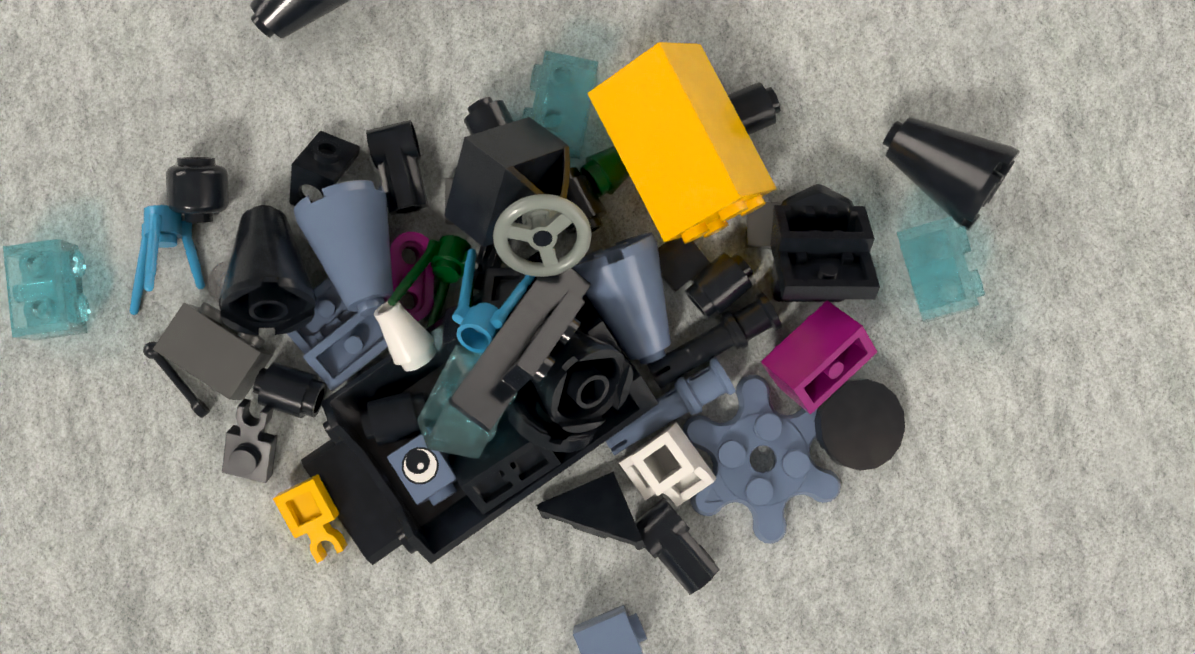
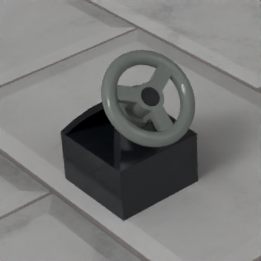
M530 117L464 137L444 213L447 219L482 247L494 244L499 257L506 265L517 272L529 276H554L571 269L583 259L591 243V226L588 218L576 204L566 199L570 177L569 145ZM573 223L577 231L575 245L565 256L558 259L554 248L557 242V235ZM516 239L529 242L531 247L539 250L543 263L521 258L512 250L508 240Z

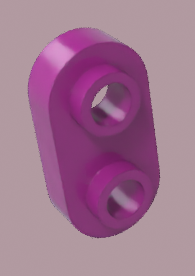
M405 232L390 243L393 292L425 253L429 239L421 233ZM404 249L414 251L416 255L414 264L404 262L402 259V251ZM431 262L406 292L413 296L414 306L411 309H404L416 321L425 318L433 306L434 275Z

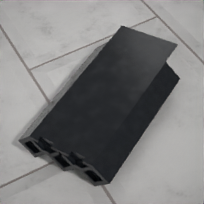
M539 251L526 259L532 262L543 263ZM484 289L473 296V306L482 303ZM582 297L585 303L574 317L581 322L577 330L621 351L604 322L586 299ZM444 316L426 329L434 337L433 346L436 349L435 356L427 364L413 371H405L401 365L394 364L392 356L389 354L320 402L327 421L323 423V427L331 439L301 461L310 477L319 475L339 512L338 519L370 564L374 565L402 544L409 553L413 554L418 551L432 564L659 404L642 376L624 355L633 370V382L630 392L618 410L612 406L601 416L606 421L598 426L591 442L583 449L570 453L554 451L561 463L560 465L484 515L461 489L458 481L453 483L457 491L437 505L433 506L430 500L416 504L387 456L416 437L378 446L375 438L367 440L362 426L361 413L368 411L367 402L407 391H411L412 395L423 392L429 409L432 428L424 429L422 433L434 431L449 455L486 432L449 403V399L469 371L442 345ZM506 409L501 414L495 425L508 417Z

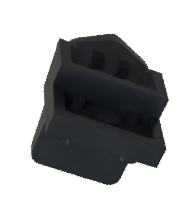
M821 184L812 185L787 197L781 205H774L770 245L774 259L771 291L775 301L826 302L828 300L829 302H841L845 299H876L880 285L870 254L875 238L865 206H854L849 198Z

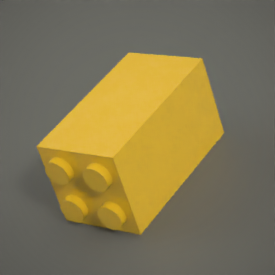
M658 42L587 93L664 242L682 238L686 244L701 236H704V238L709 237L729 226L727 220L739 214L741 217L764 206L766 202L763 196L777 189L701 44Z

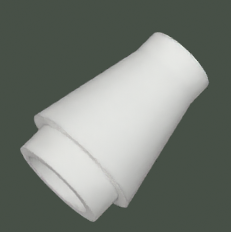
M387 301L375 310L374 316L379 322L394 364L401 365L405 371H413L427 364L435 356L434 337L403 308L399 301L395 306H390Z

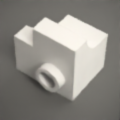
M677 422L619 463L645 501L655 494L659 496L664 493L677 507L716 480L714 473Z

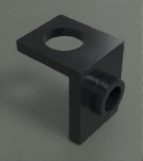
M319 131L292 163L289 203L296 206L300 200L306 197L302 192V185L315 187L324 198L322 189L339 181L358 157L360 146Z

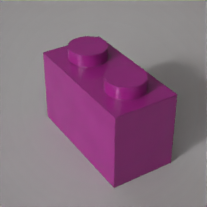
M827 300L760 362L777 387L809 414H812L877 353V350L863 325Z

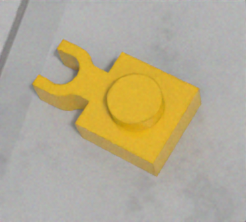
M318 474L278 493L273 498L293 537L297 538L306 533L311 540L310 551L316 563L323 561L328 555L322 546V541H330L337 553L342 552L348 545L342 533L333 528L329 523L336 519L339 512Z

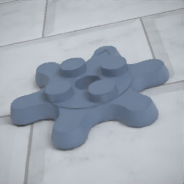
M748 375L743 377L736 386L739 408L737 414L731 420L718 423L706 416L695 415L688 418L683 425L682 430L693 446L705 451L710 456L713 464L712 472L716 476V480L691 497L690 502L693 509L703 516H713L729 503L736 502L745 505L752 513L755 536L764 543L773 544L779 542L786 533L787 524L784 517V509L786 503L792 497L806 495L817 502H831L840 493L841 484L840 479L834 472L817 466L810 455V446L816 438L814 420L817 409L812 414H809L803 408L791 415L780 414L774 410L770 403V388L765 379L758 375ZM758 446H767L773 451L774 463L768 471L758 472L750 464L751 452Z

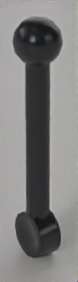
M153 341L145 344L143 347L144 355L156 361L191 404V409L200 418L206 416L210 412L207 405L196 397L169 362L153 350L157 342Z

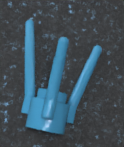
M153 205L144 208L142 239L130 304V313L133 315L139 312L143 289L147 292L154 289L158 247L177 246L178 238H182L196 287L198 289L205 287L201 266L192 238V223L182 221V213L172 211L168 205Z
M471 248L467 252L459 303L452 319L460 324L456 335L461 345L472 352L483 353L506 322L510 312L528 290L535 276L526 275L500 309L490 303H479L470 308L469 302L477 254L476 250Z

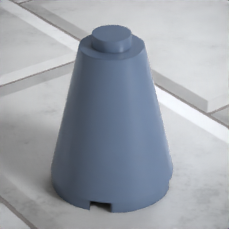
M367 180L334 184L322 189L324 198L311 203L308 195L300 200L294 207V216L347 309L353 312L359 311L362 317L372 316L375 310L387 302L393 294L386 194L381 185L378 190H375L373 182Z
M652 232L616 242L615 246L605 250L601 248L591 252L571 268L591 283L585 296L629 360L639 359L640 364H648L666 355L664 349L671 344L658 244Z

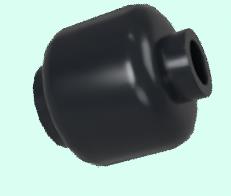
M177 158V165L169 167L166 171L167 204L172 211L185 214V222H213V213L222 212L228 207V173L224 167L216 165L215 158Z

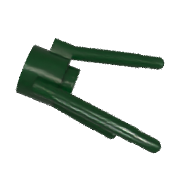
M455 235L442 236L438 241L429 240L425 253L389 297L388 304L395 306L431 262L432 273L435 278L440 280L427 328L433 325L441 315L450 283H455L459 278L463 277L467 252L472 248L471 244ZM474 277L469 302L470 308L473 307Z

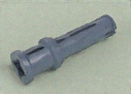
M716 357L711 359L710 366L688 379L684 377L677 379V382L673 384L675 386L674 389L656 399L659 404L606 440L614 456L688 412L691 415L695 413L697 415L703 412L702 406L725 393L728 395L734 394L736 390Z

